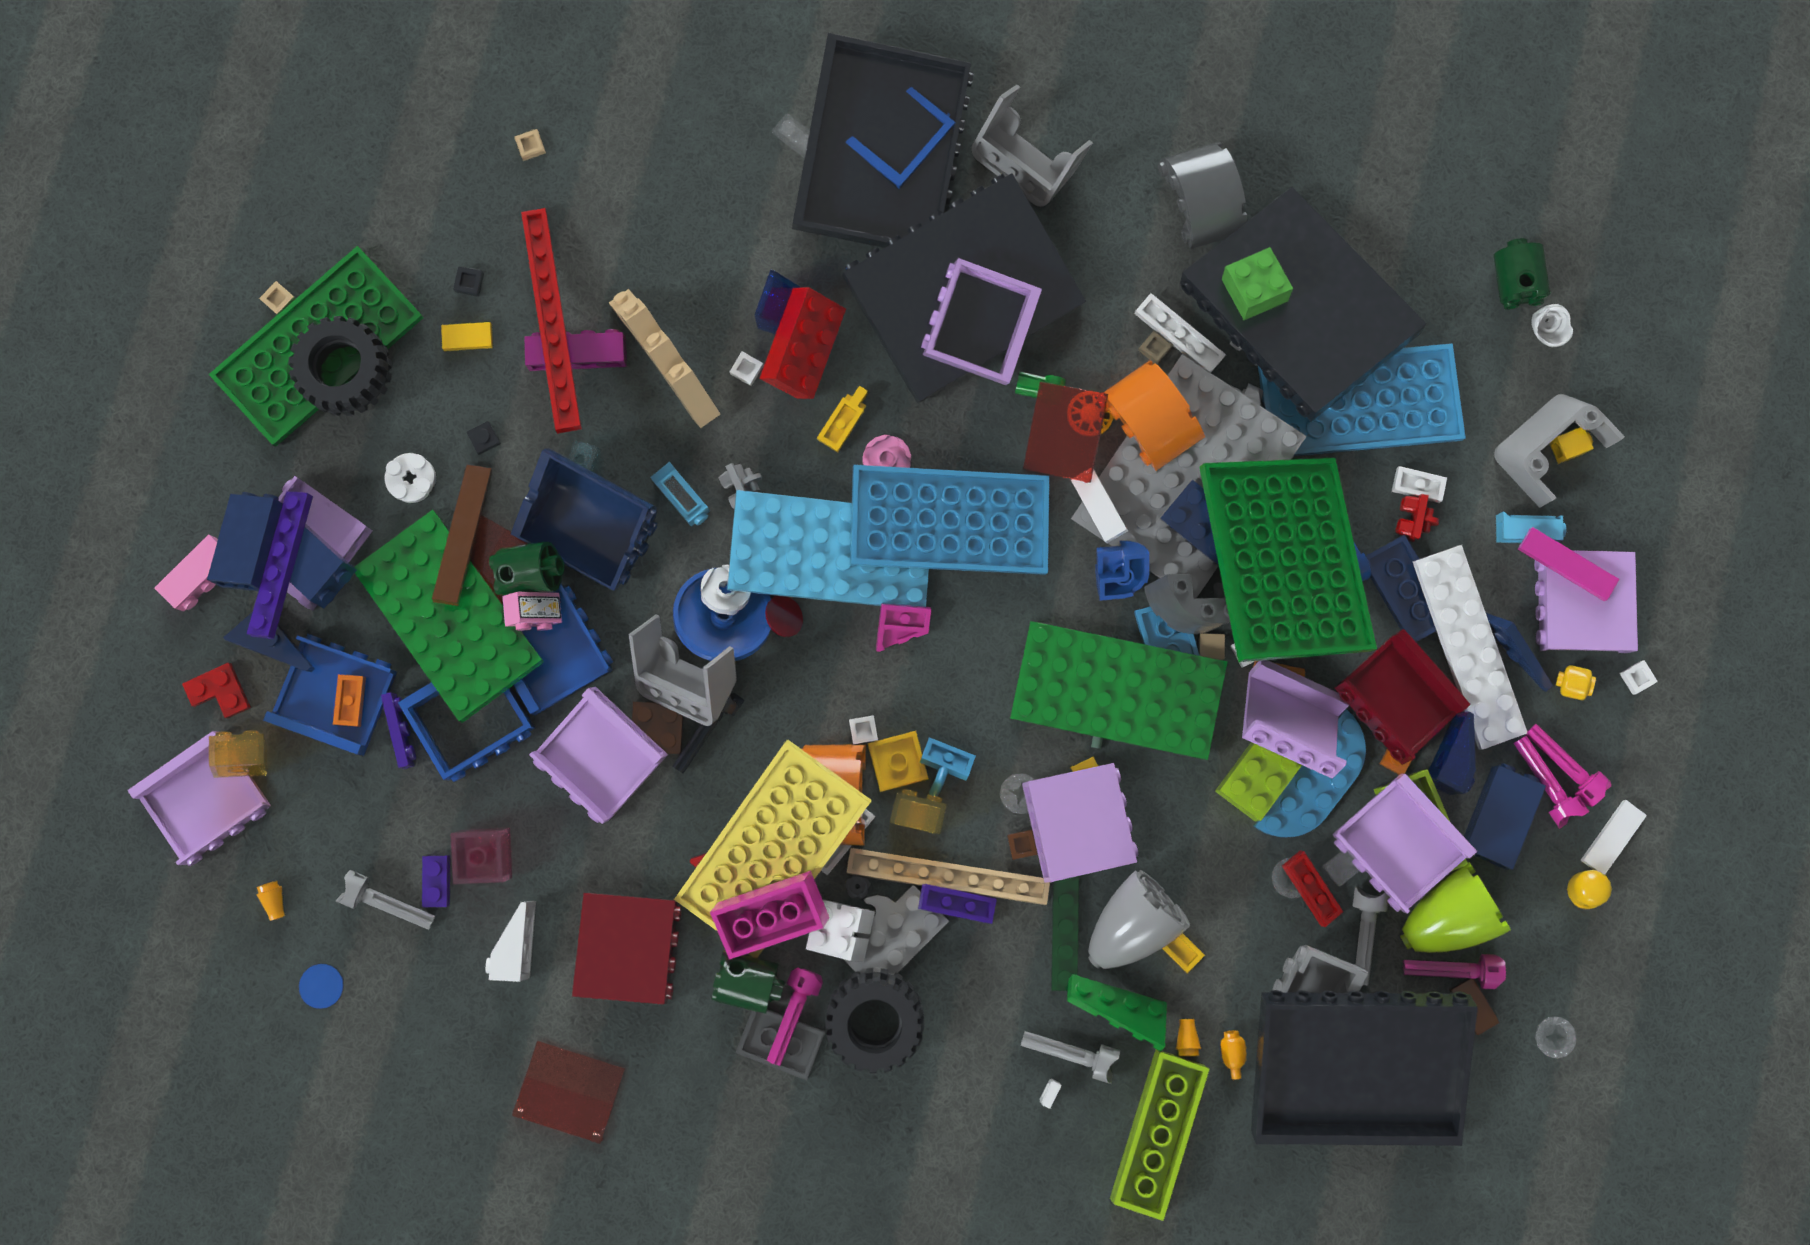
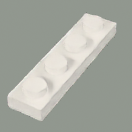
M1152 293L1134 313L1187 358L1210 373L1226 355Z

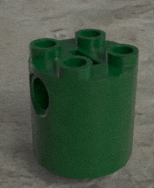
M1526 238L1509 241L1506 248L1493 254L1500 303L1504 305L1505 310L1516 309L1519 307V304L1529 303V306L1544 304V298L1548 297L1551 293L1543 244L1528 243Z
M551 542L500 548L496 551L495 555H491L489 558V565L493 570L495 579L494 591L497 595L506 596L515 592L546 593L556 591L560 587L562 574L564 573V562Z
M723 951L720 960V971L716 973L713 984L712 1000L766 1014L770 1002L773 1000L780 1001L785 981L779 980L776 977L779 963L746 955L729 960L726 951Z

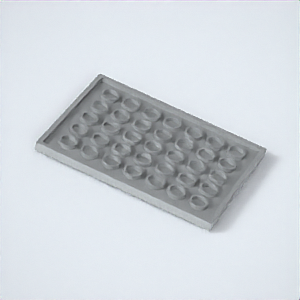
M1181 355L1168 374V377L1190 406L1189 409L1191 410L1192 417L1195 416L1205 438L1155 471L1151 464L1146 466L1140 458L1141 449L1136 439L1126 436L1099 476V479L1128 529V532L1107 544L1110 546H1120V541H1132L1144 545L1149 551V572L1158 578L1167 574H1191L1193 597L1196 599L1218 566L1160 519L1161 516L1192 479L1203 488L1199 468L1203 463L1291 460L1306 436L1192 360ZM1082 501L1071 519L1104 541Z

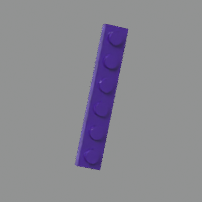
M286 491L247 634L252 637L274 639L313 499V496L309 493Z

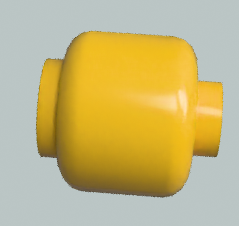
M1569 665L1564 672L1559 671L1556 686L1560 687L1562 696L1584 700L1587 698V695L1592 696L1596 677L1592 676V671L1589 669Z

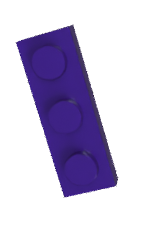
M391 692L382 694L381 698L398 768L407 769L414 767L413 760H416V752L414 747L409 745L407 737L410 736V728L407 721H403L401 713L403 711L398 704L402 698Z
M922 884L918 909L992 924L997 899Z

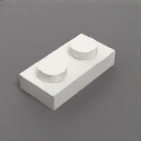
M1399 466L1396 468L1392 492L1413 497L1425 494L1429 495V501L1440 503L1443 500L1447 478Z

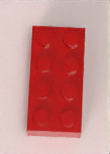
M810 287L793 288L759 379L797 399H814L846 308Z

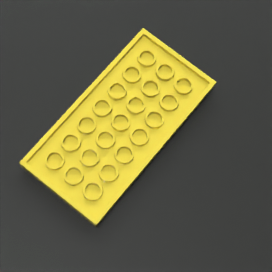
M787 740L674 900L717 931L710 912L718 902L811 871L815 879L872 800ZM764 948L748 954L757 958Z

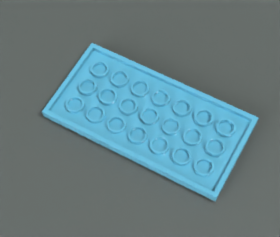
M742 490L736 491L727 590L881 606V603L926 607L929 569L850 565L852 503Z

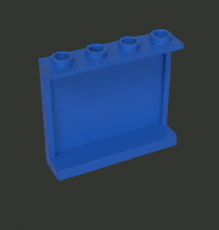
M562 583L556 591L549 592L559 593L562 623L552 625L551 630L538 631L537 627H531L530 630L522 631L544 661V663L514 684L529 713L534 716L613 671L610 666L613 660L607 650L602 651L598 643L601 639L594 628L589 630L585 623L589 620L582 607L577 609L573 600L577 599L570 586L565 588Z
M307 634L306 638L297 636L296 639L301 641L298 649L315 670L307 672L290 666L272 712H266L263 721L364 756L383 709L381 695L389 693L397 671L390 669L392 664L379 659H377L376 663L367 661L368 655L354 651L352 655L344 652L345 647L330 642L329 647L320 644L321 638ZM338 674L366 677L361 727L333 725Z

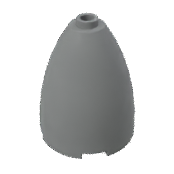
M1135 870L1121 884L1108 901L1096 923L1088 949L1090 954L1088 959L1096 968H1115L1146 958L1174 941L1190 926L1189 920L1178 904L1174 905L1170 897L1164 892L1165 890L1152 877L1141 870L1139 872Z

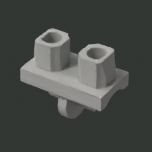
M733 463L725 466L727 471L718 477L721 485L726 489L735 486L736 491L758 492L760 489L757 482L762 480L760 473L753 474L750 468L743 469L741 464L734 465ZM736 493L728 497L733 509L735 508Z

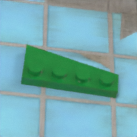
M1074 974L1071 975L1068 981V1002L1096 1017L1100 1015L1106 1018L1109 1024L1116 1028L1121 1026L1132 1032V1036L1140 1041L1145 1039L1154 1044L1153 1048L1159 1051L1165 1048L1167 1002Z

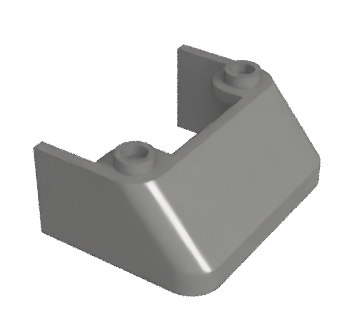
M1016 84L998 98L972 145V154L977 161L997 176L1004 173L1006 177L1012 173L1026 198L1034 205L1041 207L1047 205L1075 173L1093 142L1087 141L1073 154L1061 152L1053 161L1016 133L1020 127L1021 119L1019 114L1010 107L1020 89V86Z
M1565 394L1556 395L1499 444L1494 452L1495 459L1539 508L1557 498L1540 480L1549 468L1547 458L1540 451L1574 421L1582 429L1590 430L1606 448L1625 437L1596 406Z
M655 614L629 634L635 684L643 697L705 726H710L719 718L736 683L734 648L729 646L701 669L679 659L676 643L662 636L659 615Z

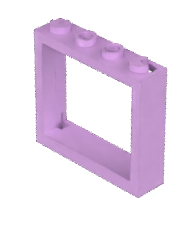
M958 258L954 264L950 263L945 277L949 278L947 286H942L937 301H940L941 304L938 311L934 310L929 322L930 325H933L930 335L925 334L921 348L925 349L923 355L1007 385L1012 378L1042 289ZM960 272L1026 296L1000 373L934 350Z

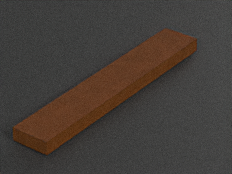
M466 465L432 596L433 602L459 605L492 475L491 468Z

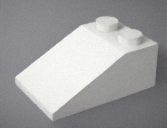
M536 901L520 903L491 952V958H487L486 973L489 974V980L520 982L530 978Z

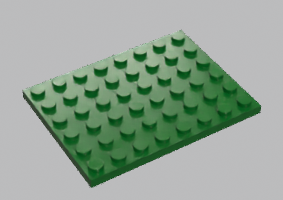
M1336 459L1203 463L1199 466L1238 662L1372 652L1376 650V641Z

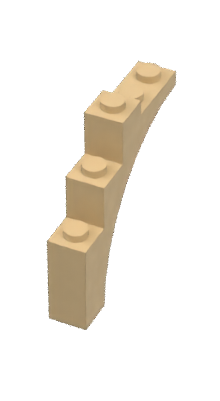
M629 289L618 293L609 302L610 306L648 354L696 424L702 428L718 417L720 412L694 372L684 362L671 340L661 330L648 308Z

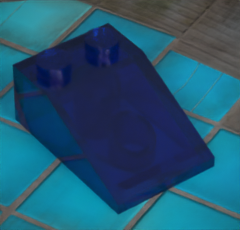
M1470 711L1456 714L1452 718L1428 769L1435 787L1449 795L1465 794L1466 791L1471 790L1475 782V778H1473L1476 771L1474 713Z

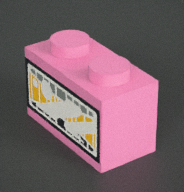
M515 592L502 596L505 626H516L517 631L530 630L531 627H537L538 631L551 630L552 625L562 623L559 593Z

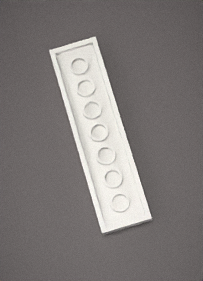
M1462 545L1413 561L1455 685L1471 704L1465 709V713L1478 749L1483 750L1527 734Z

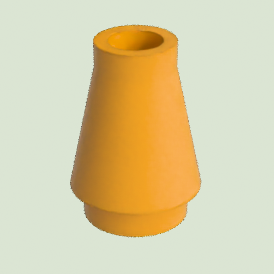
M278 881L258 886V893L256 895L268 914L269 920L285 916L282 886H279Z
M1195 1019L1179 1020L1176 1044L1179 1057L1199 1056L1201 1046L1195 1027Z

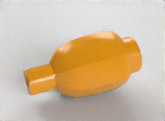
M1225 1031L1224 1038L1221 1040L1223 1062L1230 1069L1231 1079H1241V1067L1246 1062L1245 1040L1239 1036V1031Z

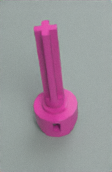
M1537 724L1527 731L1526 735L1579 784L1575 795H1579L1584 804L1593 807L1605 797V792L1611 787V782L1603 773L1598 771L1594 775L1591 774L1589 776L1588 772Z
M1527 736L1514 743L1530 769L1539 778V782L1546 786L1545 791L1556 804L1553 806L1554 809L1548 813L1559 829L1568 823L1570 816H1584L1590 812L1579 795L1567 798L1565 791Z
M1481 954L1478 964L1418 960L1403 961L1404 975L1478 978L1483 989H1496L1506 980L1505 961L1499 956L1492 954Z
M796 968L792 970L786 983L795 991L791 996L767 1061L772 1064L781 1066L805 1005L807 995L818 996L822 987L821 975L807 969Z

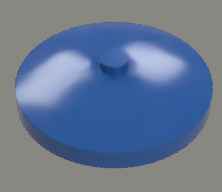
M710 569L697 573L680 588L674 602L673 623L681 642L691 652L709 661H712L729 646L734 648L735 661L754 654L763 646L771 632L765 616L766 606L771 600L769 594L751 593L746 606L735 615L720 614L708 608L701 600V582L704 575ZM727 585L725 587H719V589L722 590V593H731L730 590H727Z

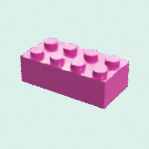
M811 871L720 901L710 912L729 960L822 929L830 918Z

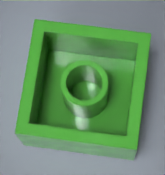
M1271 247L1225 266L1222 281L1243 320L1288 302L1293 290Z

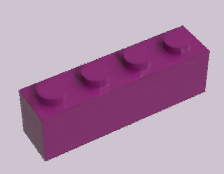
M616 329L605 330V333H595V331L591 330L581 331L580 334L566 332L572 369L627 367L626 337L623 332ZM540 332L532 333V336H524L525 366L529 371L546 370Z

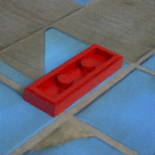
M1305 851L1297 852L1282 865L1320 926L1327 927L1343 913V910Z

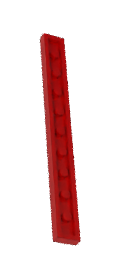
M545 208L521 212L555 430L557 434L581 430V420L547 211Z

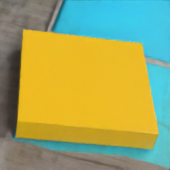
M916 731L868 743L880 792L929 779L925 764L920 763L922 752Z

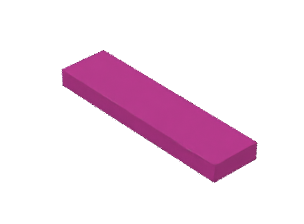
M1534 527L1529 529L1518 548L1521 552L1603 601L1608 600L1619 581L1617 577Z

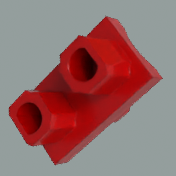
M1429 495L1405 496L1401 500L1400 510L1410 512L1412 515L1411 520L1400 518L1395 532L1407 536L1408 541L1414 542L1415 539H1420L1421 532L1430 533L1431 526L1439 525V519L1433 517L1434 509L1427 508L1426 510Z

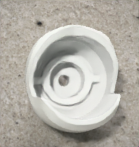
M1559 304L1547 305L1540 308L1532 316L1533 331L1543 344L1550 347H1559L1571 339L1573 328L1570 325V314L1563 306Z

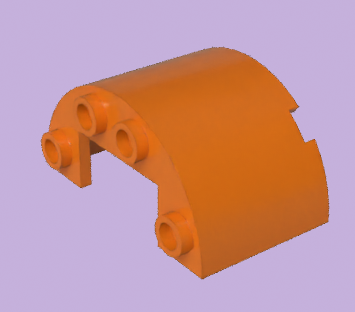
M1151 360L1100 394V399H1098L1105 412L1109 410L1115 420L1120 419L1124 425L1121 427L1129 438L1134 437L1139 443L1141 449L1140 458L1146 466L1151 464L1155 471L1205 438L1200 423L1195 416L1192 417L1191 410L1189 409L1190 406L1165 372L1156 363L1153 364Z
M804 745L802 749L804 752L862 793L863 770H866V745ZM862 815L840 845H865V820L862 819Z

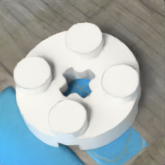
M406 453L399 455L386 466V487L395 498L403 502L416 503L422 501L435 486V470L432 464L419 454ZM408 472L417 475V478L413 479V484L404 481V477L407 476Z
M729 565L710 569L704 575L701 582L702 602L714 612L735 615L746 606L751 592L731 591V593L727 594L722 593L719 587H725L728 583Z

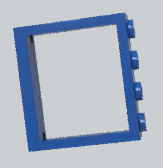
M912 87L906 92L944 125L901 174L897 173L853 136L845 142L899 189L952 129L955 123L949 118V113L947 115Z
M432 682L398 702L442 779L446 781L452 779L453 782L460 780L467 775L465 773L466 770L473 766L475 769L483 766L488 762L487 758L494 753L498 756L510 749V743L518 740V742L524 741L532 735L530 731L535 729L513 689L510 687L504 694L523 725L451 769L416 711V708L440 695Z

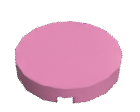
M881 435L875 437L867 444L863 452V465L910 468L911 453L909 447L902 439L891 435Z

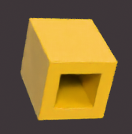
M1581 427L1557 436L1549 443L1558 464L1594 449L1591 435Z

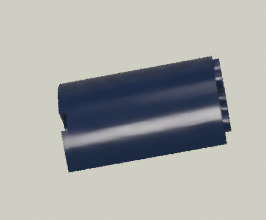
M549 448L542 450L528 486L530 490L523 499L511 535L527 544L551 542L562 557L564 564L613 591L620 584L626 585L631 576L630 571L639 555L643 557L649 548V543H647L649 536L651 537L657 529L658 523L655 522L656 506Z

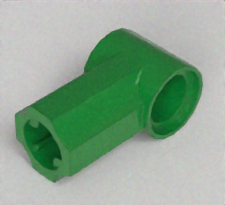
M1020 372L1015 393L1038 398L1046 404L1051 402V405L1059 406L1062 403L1066 380L1054 375L1042 377Z

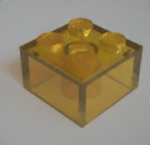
M249 730L244 731L241 735H232L231 732H217L215 736H209V768L213 777L267 775V745L264 734Z
M903 789L902 793L897 792L890 823L939 835L947 805L942 803L943 798L927 795V798L923 799L917 797L918 792Z

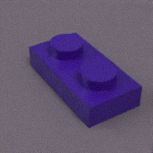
M450 855L422 856V907H449Z

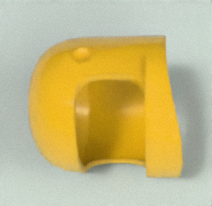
M1587 870L1572 876L1568 882L1567 891L1569 898L1575 906L1582 909H1592L1608 901L1611 896L1612 887L1606 875L1600 871Z

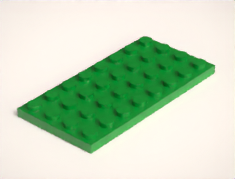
M358 246L208 374L275 447L319 410L294 387L295 382L291 380L289 371L293 370V368L288 365L289 357L294 356V353L290 350L293 344H298L300 341L297 336L301 331L305 334L309 330L308 325L313 322L318 325L322 318L328 317L331 321H334V316H343L346 320L353 318L360 324H365L389 349L424 318ZM342 347L331 352L324 360L321 368V377L324 384L336 387L350 382L359 371L361 365L360 352L353 347Z
M431 510L354 568L357 570L355 572L356 576L458 721L463 723L544 663V661L522 631H517L516 626H505L503 604L471 560L459 605H448L432 601L449 530L437 513Z
M1030 621L1010 719L1208 760L1227 661Z

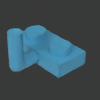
M929 738L920 763L938 770L929 794L932 797L939 795L947 774L966 781L976 756Z

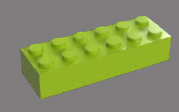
M1155 1050L1110 1196L1114 1205L1164 1221L1209 1073L1207 1066L1164 1051Z

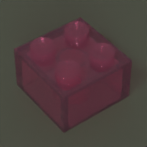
M510 828L469 829L451 833L453 884L495 883L512 879Z

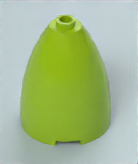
M1470 862L1441 880L1415 906L1402 928L1404 934L1400 936L1407 949L1413 948L1415 952L1429 953L1460 950L1482 944L1511 931L1506 921L1502 923L1499 921L1503 916L1479 876L1472 877L1475 870Z

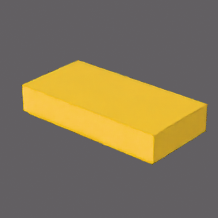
M490 322L441 325L442 349L444 351L493 348L492 324Z
M1183 933L1162 948L1186 973H1189L1205 956Z

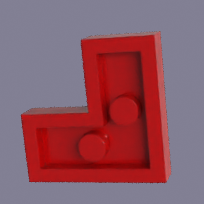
M229 662L182 683L193 707L216 697L224 718L227 719L251 708L235 670Z

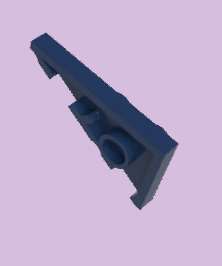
M252 613L223 637L228 642L307 672L315 670L279 625L277 626L274 639L257 638L248 635L247 630Z
M1486 613L1493 636L1505 648L1507 655L1517 662L1543 691L1547 692L1553 684L1515 624Z

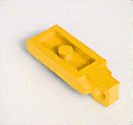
M859 386L853 396L847 394L845 398H842L818 435V441L839 452L864 413L866 405L862 402L868 394L867 390Z

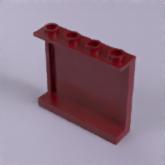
M1404 628L1386 640L1335 687L1340 698L1351 706L1359 720L1372 730L1374 737L1386 746L1391 756L1396 761H1399L1401 765L1416 758L1415 754L1456 714L1464 711L1471 705Z
M583 893L572 997L667 1004L668 999H672L673 984L670 983V974L675 973L676 958H673L672 955L673 947L678 946L679 932H675L676 921L680 922L681 906H678V902L674 900Z

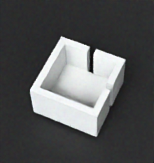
M823 900L830 918L824 928L809 933L806 949L850 961L864 962L869 939L854 937V933L870 934L875 911Z

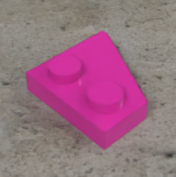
M881 603L876 651L881 652L885 650L884 648L894 644H902L909 641L910 638L928 634L931 608Z

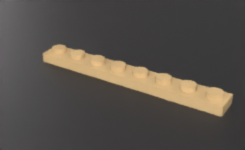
M850 848L847 874L919 886L929 884L977 895L1047 905L1050 882L1044 883V879L1040 877Z

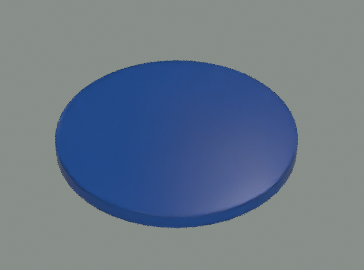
M317 964L307 969L299 983V992L304 1002L318 1009L327 1008L336 1003L343 991V979L337 969L327 964Z

